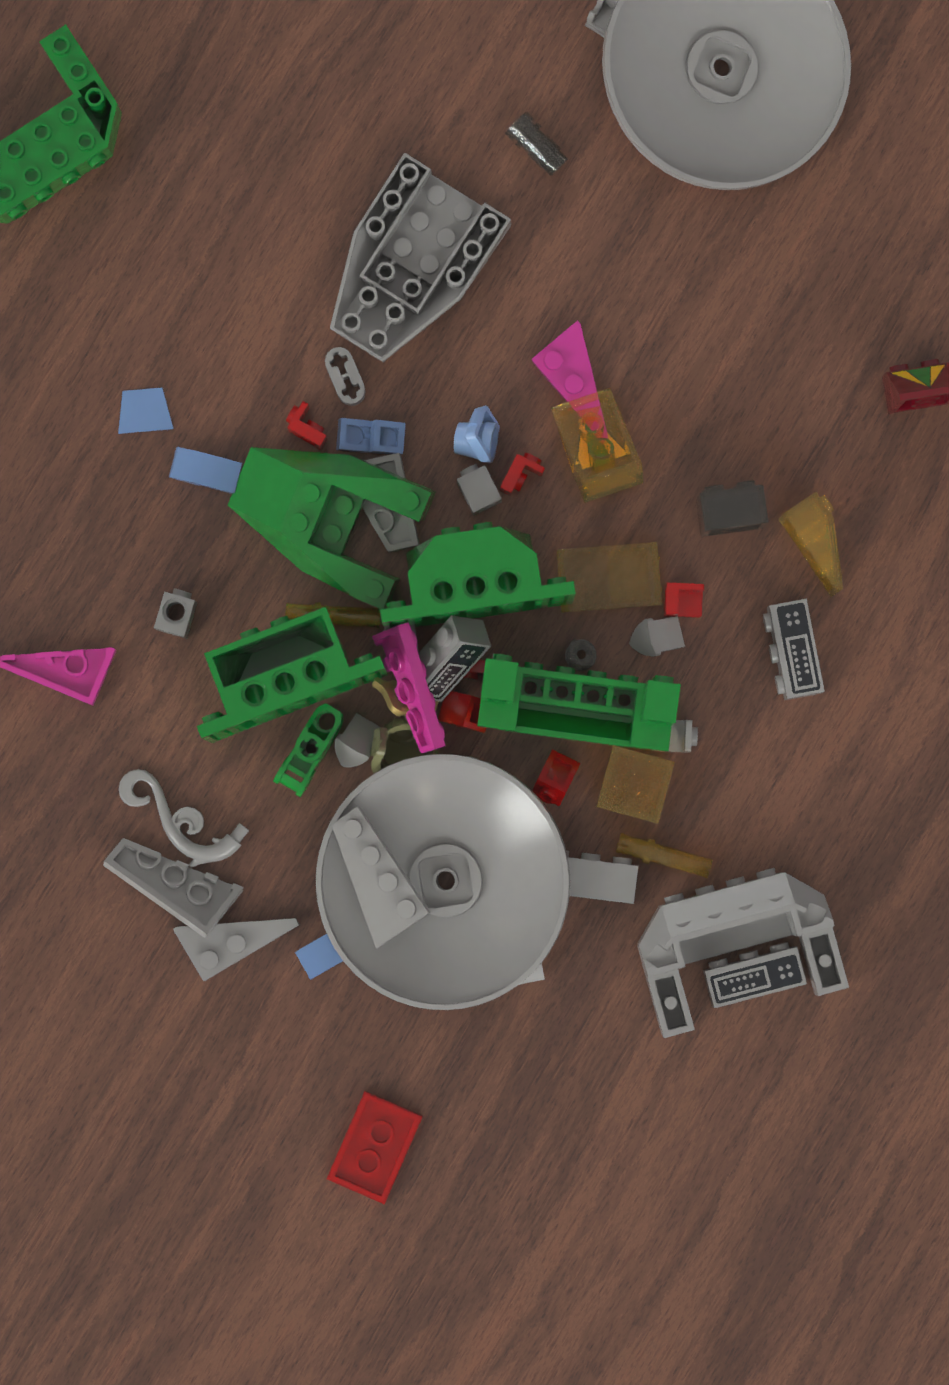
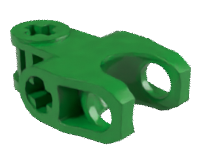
M327 703L315 709L298 737L290 755L286 757L273 780L274 783H281L296 792V796L302 797L312 781L317 767L326 756L343 726V714ZM326 713H331L335 717L334 726L329 730L321 729L319 726L320 717ZM309 743L314 744L316 752L308 754L305 749L306 745ZM290 770L302 777V783L287 775L286 772Z

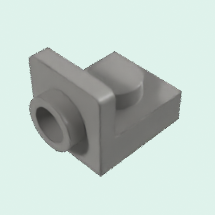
M676 720L671 729L668 752L690 753L691 746H697L698 727H692V720Z

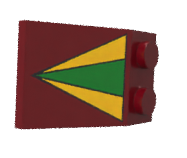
M932 359L920 362L921 367L909 369L908 364L889 367L890 372H886L882 377L888 414L948 405L949 362L940 364L939 359Z

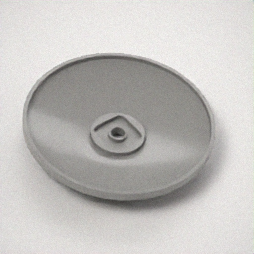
M617 0L605 32L602 66L604 84L611 109L627 138L644 157L665 173L692 185L718 190H740L758 187L791 173L808 161L827 141L838 123L848 96L851 76V55L847 31L834 0ZM716 60H724L728 64L729 72L726 76H720L715 72L714 62Z
M454 754L424 755L402 760L376 772L352 791L340 805L329 823L319 850L316 867L317 903L324 928L334 949L353 973L368 986L382 995L413 1007L432 1010L463 1009L486 1003L509 992L528 978L547 957L559 936L567 913L570 896L569 861L561 833L552 815L535 793L518 778L500 767L473 757ZM359 806L430 911L428 915L377 949L332 828L334 822ZM444 871H448L454 876L455 883L451 889H443L438 883V877Z

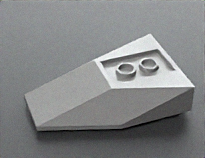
M404 153L353 233L330 329L375 358L385 362L461 300L510 229L511 219L485 202L483 206L433 176L429 167Z

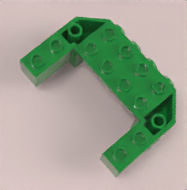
M66 24L39 42L72 95L0 141V223L8 224L19 219L28 210L47 201L64 187L75 183L90 170L103 165L114 153L122 112Z
M493 654V659L486 658L477 726L629 748L669 751L671 729L676 723L681 684L674 683V677L655 675L653 679L648 680L646 683H638L639 677L620 675L618 680L607 679L606 672L588 670L587 676L575 674V668L556 666L555 671L543 670L544 664L525 662L524 667H518V662H512L513 656L504 654ZM528 682L535 683L537 687L536 692L528 694L524 689L525 684ZM564 686L567 688L568 695L565 698H559L556 695L558 687ZM591 690L598 692V701L590 702L587 699V693ZM619 696H629L630 704L628 706H621L618 702Z

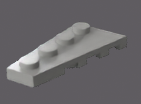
M360 806L332 824L377 949L428 915L430 911Z
M125 838L118 843L104 860L103 864L104 867L204 938L208 936L240 896L244 888L235 883L231 885L218 879V876L206 872L204 874L189 868V864L179 860L175 862L162 857L161 853Z

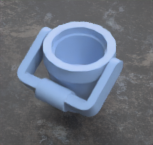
M488 406L475 408L469 423L459 422L457 424L454 436L455 454L479 459L481 462H493L497 450L500 426Z

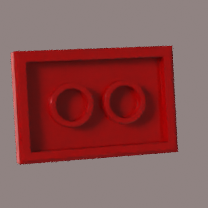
M364 1091L327 1176V1180L385 1205L423 1116Z

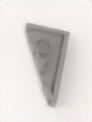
M296 918L216 924L206 938L189 926H178L173 930L204 982L300 924Z

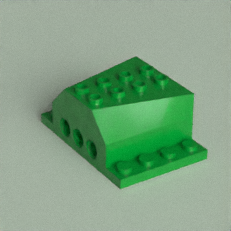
M492 522L474 524L473 530L461 532L460 527L441 529V535H436L408 551L406 557L412 605L406 606L405 600L386 603L387 609H381L380 612L385 630L408 622L410 626L422 627L445 623L451 615L476 619L570 605L573 603L576 592L574 581L567 582L566 577L547 579L546 585H541L537 553L533 551L530 534L501 526L493 527Z
M326 607L292 620L288 616H284L271 621V628L261 632L258 630V627L239 634L240 640L204 653L227 715H223L220 711L202 718L203 724L198 725L197 729L202 739L214 743L370 683L377 677L383 678L388 676L381 657L374 658L372 653L354 659L355 665H350Z

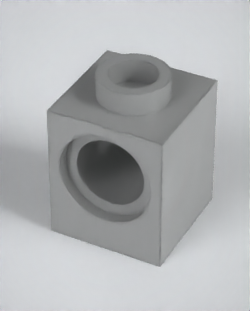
M474 464L460 472L462 477L457 479V484L473 516L502 503V498L485 465L478 468L477 464Z
M175 588L172 594L164 592L154 629L187 639L197 602L191 599L192 594ZM174 604H181L185 609L183 618L178 621L171 620L168 615L170 607Z

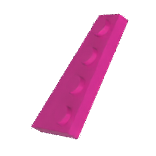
M409 622L373 635L372 638L375 645H382L386 657L382 660L386 671H393L397 680V686L394 690L398 700L405 705L407 704L409 711L406 713V719L421 754L444 747V729L437 719L435 698L429 691L426 682V668L424 663L420 661L416 648L417 638L414 631L411 630Z

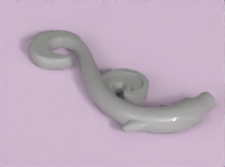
M132 770L121 779L118 788L119 795L124 803L132 807L144 806L150 802V796L147 795L142 798L134 794L133 787L135 783L143 780L151 786L163 829L173 845L184 855L193 859L189 864L190 867L222 861L230 857L241 847V840L249 832L246 827L239 823L230 835L227 833L222 839L213 838V845L196 844L182 834L180 827L183 823L189 824L188 835L199 833L204 827V817L200 811L192 807H184L172 816L159 782L146 770Z

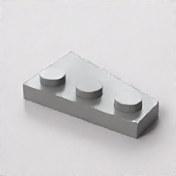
M400 453L364 460L406 478ZM365 499L363 509L389 553L420 545L415 520Z

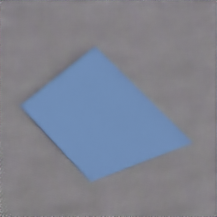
M163 388L122 391L118 434L173 429Z

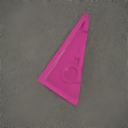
M577 320L533 357L531 361L600 442L603 443L608 439V434L581 324Z
M108 647L103 649L0 656V668L94 706L117 650Z

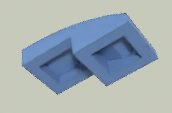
M340 418L338 419L336 450L376 454L400 453L402 455L404 451L405 423Z
M176 447L169 478L232 494L235 493L242 463Z
M327 934L295 952L310 980L343 961L334 949Z

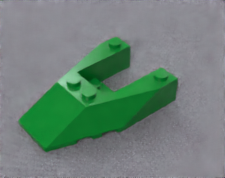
M251 447L239 475L235 493H232L228 506L302 572L379 609H386V603L391 602L400 578L343 554L365 499L421 522L427 516L436 491L348 454Z

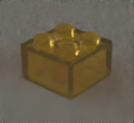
M613 745L595 808L658 824L675 762Z

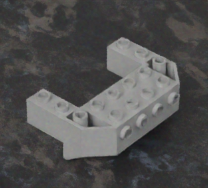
M775 868L757 872L758 879L745 882L744 876L725 881L727 885L725 888L715 890L713 885L695 889L696 895L684 898L683 893L665 897L666 904L658 906L637 943L662 1037L667 1038L695 1030L678 969L686 967L685 964L783 937L799 936L815 995L821 996L849 988L833 931L834 921L824 894L785 872L776 873Z

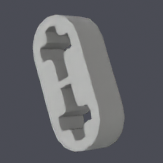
M336 347L331 349L325 357V365L336 393L345 405H358L365 398L366 391L354 359L345 348ZM338 354L341 358L347 357L348 359L344 363L347 373L341 375L337 366L331 367L330 365L334 362V356ZM349 378L353 387H360V390L356 392V398L351 399L349 395L344 396L342 392L346 391L345 379Z

